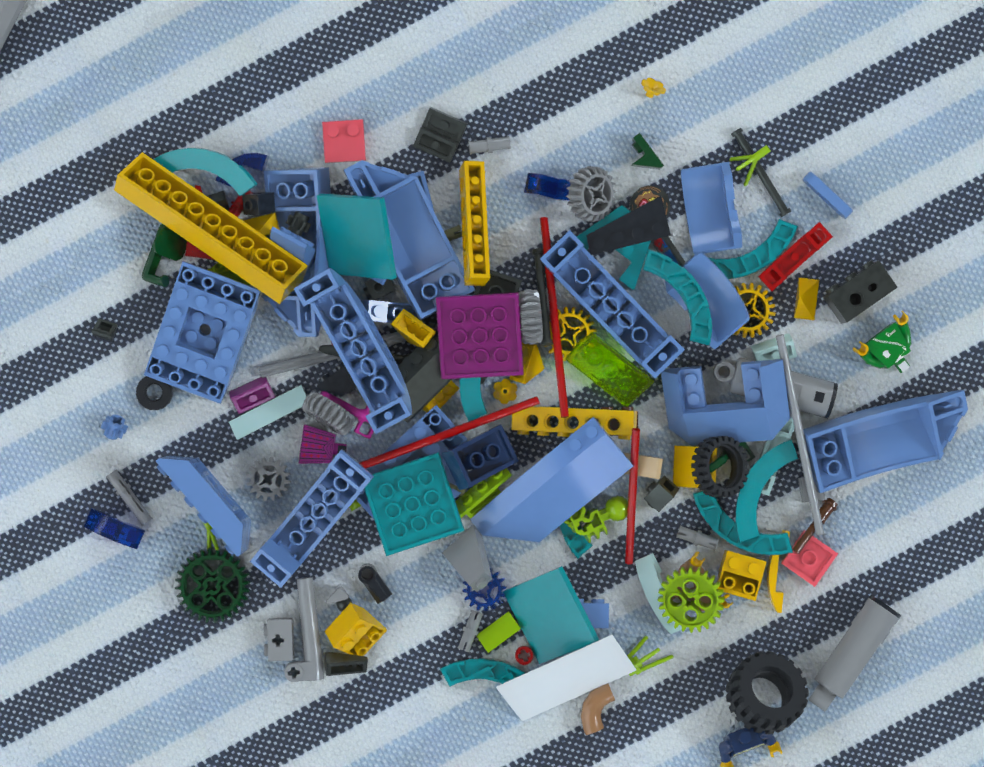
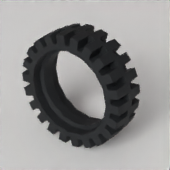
M728 436L704 439V442H700L698 444L699 447L694 451L697 455L692 456V460L695 461V463H691V468H695L692 476L697 477L694 480L695 484H700L698 486L699 490L710 497H729L740 492L739 489L745 486L743 482H746L748 479L745 475L749 474V470L746 469V466H749V461H745L747 454L742 453L745 449L743 446H739L740 443ZM716 447H722L728 454L731 462L730 477L723 487H719L713 481L709 469L710 457Z

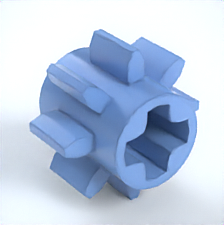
M119 415L107 416L101 425V429L105 430L103 435L111 440L122 439L123 434L126 433L128 428L127 425H124L125 419Z

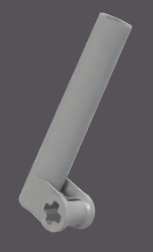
M313 577L297 579L304 661L287 664L285 667V677L291 682L317 681L324 679ZM291 667H295L296 670L300 671L296 673V677H292V674L288 673V671H291Z

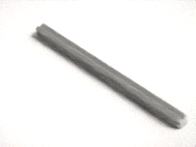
M435 323L426 324L437 333ZM399 332L382 335L383 340L387 341L388 346L406 341ZM319 351L260 366L259 373L261 377H267L340 357Z

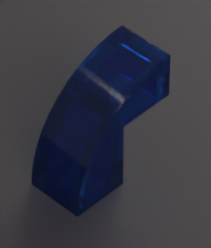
M248 153L237 156L232 160L242 167L246 166L264 172L269 156L260 153ZM217 175L216 182L232 187Z
M528 173L524 193L569 202V198L565 196L569 194L567 187H570L571 184L569 180L543 174Z
M91 508L84 524L86 529L134 549L138 548L145 530L134 524L120 521L106 512Z

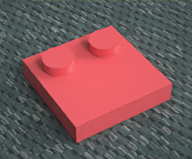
M363 119L322 122L325 163L366 161Z
M803 530V532L801 533V535L798 537V539L796 540V542H795L794 545L792 546V549H793V547L796 545V543L799 541V539L802 537V535L804 534L805 530ZM812 536L798 555L794 552L788 553L781 564L815 587L838 553Z

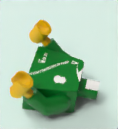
M903 310L901 311V318H898L895 314L893 315L896 322L889 324L866 343L859 341L861 344L859 350L853 348V351L859 354L866 364L879 369L883 367L888 369L895 365L900 373L910 367L904 356L911 351V332L908 325L909 318Z

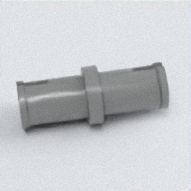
M509 136L493 139L486 137V140L468 141L470 155L511 149Z
M681 525L676 538L692 542L695 546L701 545L714 551L719 541V538L703 534L700 530L688 529Z
M471 610L466 627L463 626L462 630L464 632L457 647L463 650L467 642L464 651L469 653L475 635L477 636L479 633L477 630L483 616L482 613L478 612L474 620L476 615L474 610Z

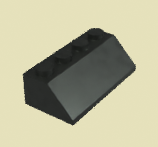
M436 335L431 338L424 348L417 347L398 365L412 406V415L404 419L407 423L452 380L441 379L439 338Z

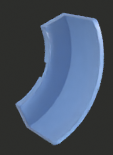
M729 162L682 169L680 171L682 191L693 253L702 252L705 254L742 248V232L737 210H735L733 177Z
M698 252L682 268L684 267L695 278L707 298L712 318V336L709 346L716 349L748 322L750 317L742 298L729 279L706 255ZM665 281L667 293L687 311L682 297Z

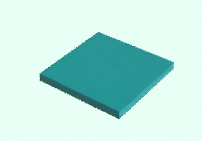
M337 194L317 195L328 268L333 269L339 275L390 280L397 278L385 198Z
M439 452L372 474L374 476L364 489L386 556L465 531Z
M562 566L503 591L539 664L599 641Z

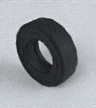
M145 376L136 387V397L144 408L160 410L170 403L173 397V388L169 384ZM156 384L161 387L162 395L158 400H151L147 396V389L150 385Z

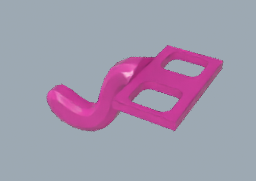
M321 391V395L339 404L358 419L354 432L368 439L371 438L374 432L372 427L368 434H363L359 431L362 423L368 422L365 417L369 414L368 406L365 409H359L326 391Z

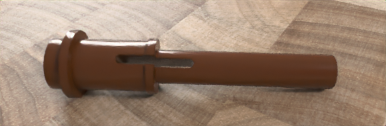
M831 498L823 500V505L819 509L822 525L825 524L831 513L837 510L838 504ZM814 522L810 524L792 550L795 554L798 555L815 533Z

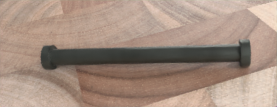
M742 128L731 133L732 137L735 136L745 155L754 154L742 134ZM758 160L754 169L781 212L779 215L783 217L790 213L791 209L787 208Z
M536 248L532 250V255L535 258L537 288L542 314L543 340L541 341V346L553 345V339L550 336L544 266L540 260L543 255V249Z

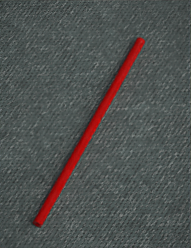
M541 217L543 254L551 249L548 217ZM545 266L561 418L569 417L555 280L552 273Z
M537 396L364 460L359 462V464L367 469L540 404Z

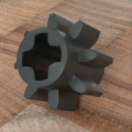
M297 211L294 216L289 214L286 224L289 225L287 230L299 236L303 232L308 233L311 226L308 223L309 217Z

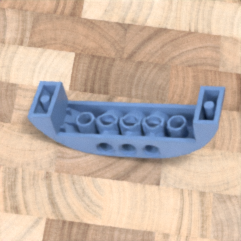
M569 230L540 258L541 262L600 326L653 378H656L685 349L653 320Z
M329 268L295 287L294 290L303 306L309 304L312 306L371 411L365 417L374 433L377 434L412 415L410 396L397 363L368 311L349 284L337 272Z
M343 449L340 450L328 465V468L250 562L282 588L374 476Z

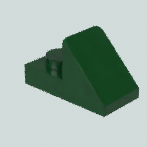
M638 133L632 138L634 142L632 144L633 148L638 154L642 153L643 156L631 166L660 170L664 164L642 135Z

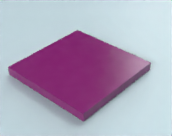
M519 292L436 297L441 379L524 375Z

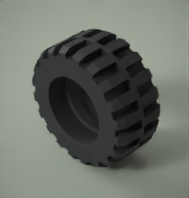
M762 651L756 652L754 655L751 654L746 657L730 674L729 682L726 684V691L729 692L726 695V701L730 702L729 709L731 713L734 712L736 714L735 719L738 722L742 721L745 724V728H754V732L760 734L765 731V734L779 733L788 728L804 712L803 709L808 703L806 697L809 696V690L805 688L807 681L805 677L802 678L801 674L803 672L800 668H796L793 665L794 662L791 659L789 661L786 660L785 656L780 653L776 656L775 652L767 651L765 654ZM753 678L767 679L778 688L782 698L781 707H769L757 699L752 688Z

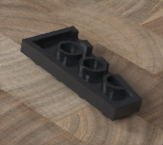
M659 196L589 233L586 237L590 253L595 255L671 236L662 197Z

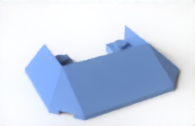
M783 359L741 363L746 402L707 405L701 366L665 369L661 372L669 429L691 446H698L700 442H704V439L716 436L732 437L738 442L773 440L790 420Z

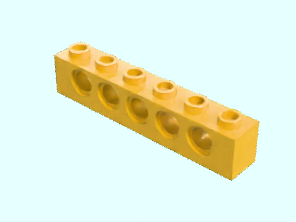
M464 161L459 169L464 284L466 286H485L490 279L484 161Z
M533 406L512 414L511 430H517V434L529 435V431H537V435L549 436L550 432H557V436L569 437L570 433H574L594 417L598 419L609 436L618 435V439L630 440L632 428L637 426V411L568 408L569 417L561 418L560 407ZM532 415L538 418L536 426H532L529 422ZM552 416H556L559 421L555 428L549 423ZM572 417H576L579 421V425L575 429L569 423ZM614 418L620 424L617 430H612L610 427V422Z

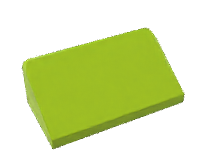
M508 611L478 633L477 638L489 653L519 631L521 627Z

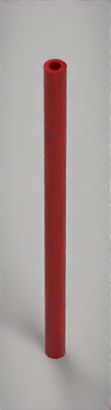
M632 428L630 462L633 464V467L629 473L625 564H633L640 441L639 428Z

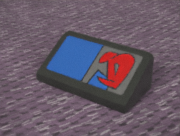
M668 236L651 240L657 252L673 259L672 261L679 266L685 264L684 259Z

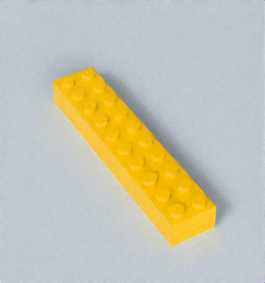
M143 152L117 175L114 191L278 304H281L294 288L303 281L308 267L307 264Z

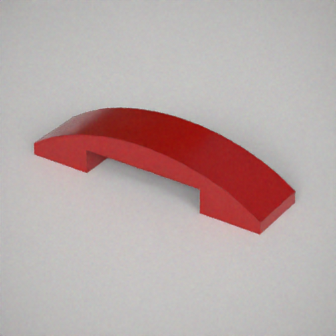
M818 222L758 277L772 292L833 236Z

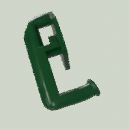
M161 224L144 266L142 279L155 285L167 287L169 285L168 276L155 275L160 259L163 256L174 261L180 260L186 251L187 240L164 224Z

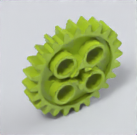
M690 566L687 572L684 567H681L680 574L674 570V577L667 575L666 579L668 582H662L661 585L664 588H660L658 593L663 596H659L657 601L663 603L659 605V609H665L662 617L669 616L667 623L669 624L674 621L675 629L681 625L682 632L685 631L686 627H689L690 633L693 632L694 627L701 632L702 625L709 629V622L715 624V617L720 618L721 613L718 610L724 609V606L720 603L725 601V598L720 595L723 594L724 589H717L721 583H714L715 575L709 578L707 576L708 570L702 574L701 567H698L696 572L693 571L692 566ZM693 582L696 588L689 589L686 583ZM679 596L682 601L675 603L671 597ZM708 596L711 602L704 603L701 601V597ZM688 598H695V601H688ZM693 610L697 616L690 617L686 611Z

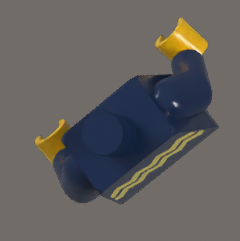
M743 728L725 736L723 738L724 741L719 744L722 761L721 767H734L731 758L766 744L768 745L771 757L774 758L773 753L777 751L782 754L780 744L776 741L773 734H765V731L761 734L756 733L754 728Z

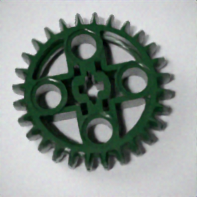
M211 547L208 548V553L206 554L204 549H201V556L194 552V560L187 557L186 560L189 564L182 563L181 566L184 568V571H177L182 577L175 579L176 582L180 583L179 586L175 587V590H181V593L176 597H183L179 604L183 605L186 603L187 607L184 611L186 612L191 609V617L197 613L198 621L204 616L206 623L209 622L210 618H213V622L217 623L218 617L223 622L225 621L226 614L229 618H232V610L237 614L239 613L237 606H245L241 600H248L244 592H250L249 588H245V585L251 583V581L245 580L249 573L242 572L246 568L245 565L239 567L238 564L241 562V559L233 560L235 554L228 557L227 550L220 554V548L213 553ZM214 559L224 563L213 571L204 561ZM195 565H201L204 568L203 575L195 574ZM224 566L232 568V576L227 577L223 574ZM208 573H209L210 575H212V576L206 578V579L204 580V582L201 581V579H203L204 577H206V576L208 575ZM189 575L199 585L190 594L187 589ZM236 576L238 579L237 595L227 586ZM218 580L215 586L217 590L215 588L208 590L210 582ZM223 588L225 591H223L222 593H220V594L218 595V597H216L215 594H217L218 592H220L221 589ZM194 594L202 596V604L194 603ZM223 595L231 597V605H224L222 603ZM212 599L221 610L209 611L202 609V607Z

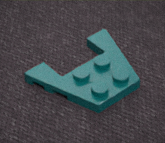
M621 205L604 217V219H601L578 235L577 238L584 244L583 247L588 250L589 245L586 235L631 211ZM651 241L615 249L631 261L619 280L632 290L636 287Z

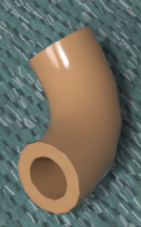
M608 683L592 690L583 702L581 721L585 735L593 734L604 728L601 719L602 710L607 704L615 701Z

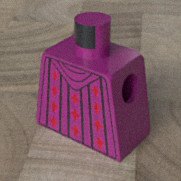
M304 425L298 464L331 463L334 455H337L340 450L347 451V444L336 443L337 434Z

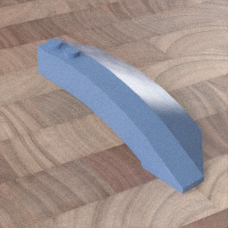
M363 160L343 170L355 196L385 198L397 275L396 279L419 320L437 313L436 297L468 295L475 291L473 286H466L464 284V268L440 225L418 177L402 174Z
M329 167L264 171L265 192H274L275 213L279 229L281 226L288 229L289 225L286 224L289 214L294 216L296 211L309 217L310 229L308 233L303 232L300 237L316 244L314 246L316 249V259L309 273H305L304 279L300 284L329 269L317 202V195L331 194ZM295 290L281 304H278L264 293L261 295L265 301H268L275 308L274 311L282 320L288 322L294 328L293 331L298 337L319 336L321 322L310 304L303 306Z
M957 390L892 402L850 413L803 429L812 476L818 492L823 493L894 469L938 459L941 460L945 446L948 441L951 442L958 429L957 425L961 417L965 416L968 411L965 391Z
M593 417L515 480L470 520L483 536L541 542L578 510L630 470L633 464L598 420Z

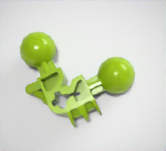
M612 496L606 502L605 508L599 511L593 508L587 511L586 515H584L586 509L583 506L564 523L574 533L585 536L588 543H591V537L594 536L596 539H599L600 532L602 531L608 535L604 521L608 519L622 521L627 518L628 500L623 496ZM579 522L585 523L583 530L577 528L580 525Z

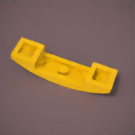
M783 530L781 532V534L788 533V535H790V531ZM770 555L767 566L768 593L774 610L777 613H782L784 593L776 591L779 555Z

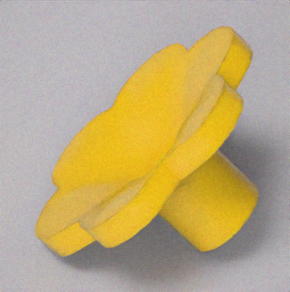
M653 78L643 79L641 82L644 86L643 89L646 91V96L649 98L666 92L663 83L655 81Z
M503 379L501 382L494 384L495 391L493 392V397L502 404H507L509 401L516 399L517 385L511 383L509 379Z

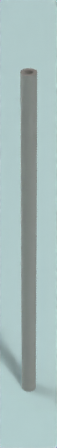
M784 334L776 336L780 359H783L787 394L816 535H823L824 530Z

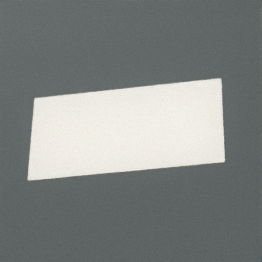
M610 635L505 682L496 688L521 721H524L636 671V668L614 636Z

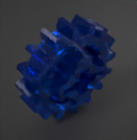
M490 568V572L494 580L489 581L487 584L489 587L487 590L488 594L486 592L482 593L481 590L478 592L472 591L467 582L463 581L467 588L463 589L462 592L468 594L464 599L471 600L470 607L476 604V610L478 611L482 607H484V611H488L489 606L492 609H496L495 603L502 604L503 602L500 597H506V594L502 592L504 589H507V586L502 585L505 578L499 579L500 572L498 571L493 574V568ZM498 587L497 595L494 598V589ZM476 598H484L487 603L480 602Z

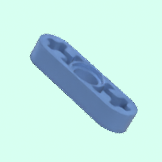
M809 172L802 179L808 187L842 218L847 219L853 212L840 197L812 172Z

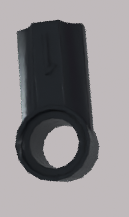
M367 563L360 567L358 578L368 589L377 604L392 595V592L380 577L374 565ZM370 569L373 572V576L366 579L362 576V571Z

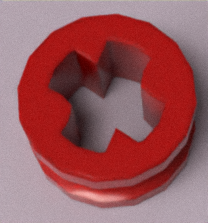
M528 646L518 647L515 652L516 661L522 665L529 664L533 659L532 649ZM521 650L530 653V656L527 657L528 660L523 661V658L518 657V654H521Z

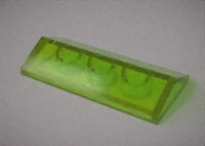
M594 332L582 338L566 357V361L625 407H628L654 383L650 376Z

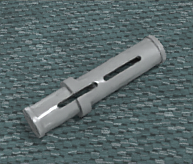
M117 469L106 476L116 489L117 496H121L142 526L153 519L130 489L131 485L124 481Z

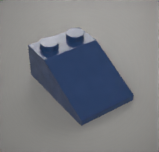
M501 424L441 453L459 490L470 488L519 461Z

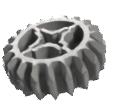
M587 166L581 168L573 174L574 179L569 180L571 185L567 187L569 194L565 197L570 200L567 205L571 206L570 212L575 213V217L583 221L595 222L604 219V215L609 214V209L614 208L612 201L616 200L613 198L614 193L617 191L613 190L615 183L611 182L612 176L608 175V171L602 170L600 167Z
M531 289L520 291L519 304L522 342L529 345L541 343L543 340V325L539 292Z
M311 392L305 398L302 405L303 411L330 430L340 435H347L354 426L355 418L353 415L327 397Z

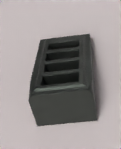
M325 652L326 676L366 673L368 658L358 655Z

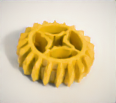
M742 283V290H739L738 286H734L739 295L752 294L748 302L745 303V306L748 307L750 305V310L755 313L749 314V317L761 320L754 327L742 326L734 335L737 336L742 331V338H746L747 332H749L750 337L753 338L755 330L758 335H761L762 331L760 328L768 330L769 328L765 323L772 324L773 320L768 317L775 316L776 314L775 312H769V308L775 307V304H768V301H771L773 297L765 298L764 296L768 291L764 290L760 293V285L753 290V283L749 284L748 289H746V284ZM757 298L763 304L764 314L757 311L755 307Z
M564 307L563 314L558 309V317L562 326L561 337L566 333L564 324L567 328H570V331L571 329L573 331L579 329V331L572 335L574 344L568 338L565 339L564 337L561 339V341L569 342L574 350H562L563 361L567 360V355H570V360L574 361L575 354H577L579 359H582L580 352L583 351L588 355L589 352L585 349L586 346L589 348L594 347L593 344L589 343V340H596V337L590 336V334L597 332V330H590L589 326L594 324V321L587 323L586 320L590 315L587 314L584 318L581 317L583 314L582 309L578 314H575L576 307H572L571 313H568V308ZM565 317L576 318L582 325L575 328L571 327L566 322ZM549 321L551 339H553L551 322ZM586 330L585 341L579 348L576 336L578 333ZM551 345L552 348L548 351L549 354L554 352L553 345Z

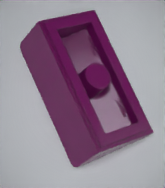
M259 377L229 391L230 399L238 414L276 398L267 377Z

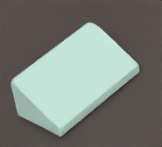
M789 333L785 334L784 338L789 359L795 358L797 354L793 339ZM776 338L751 346L755 361L780 359Z

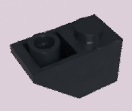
M343 362L335 367L337 371L330 376L327 373L319 379L320 384L317 385L321 390L346 394L357 388Z

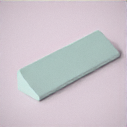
M302 385L229 421L236 439L239 440L300 409L307 397Z

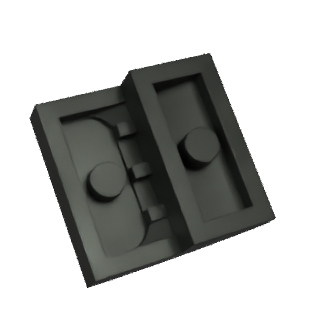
M430 107L413 147L450 163L468 123Z

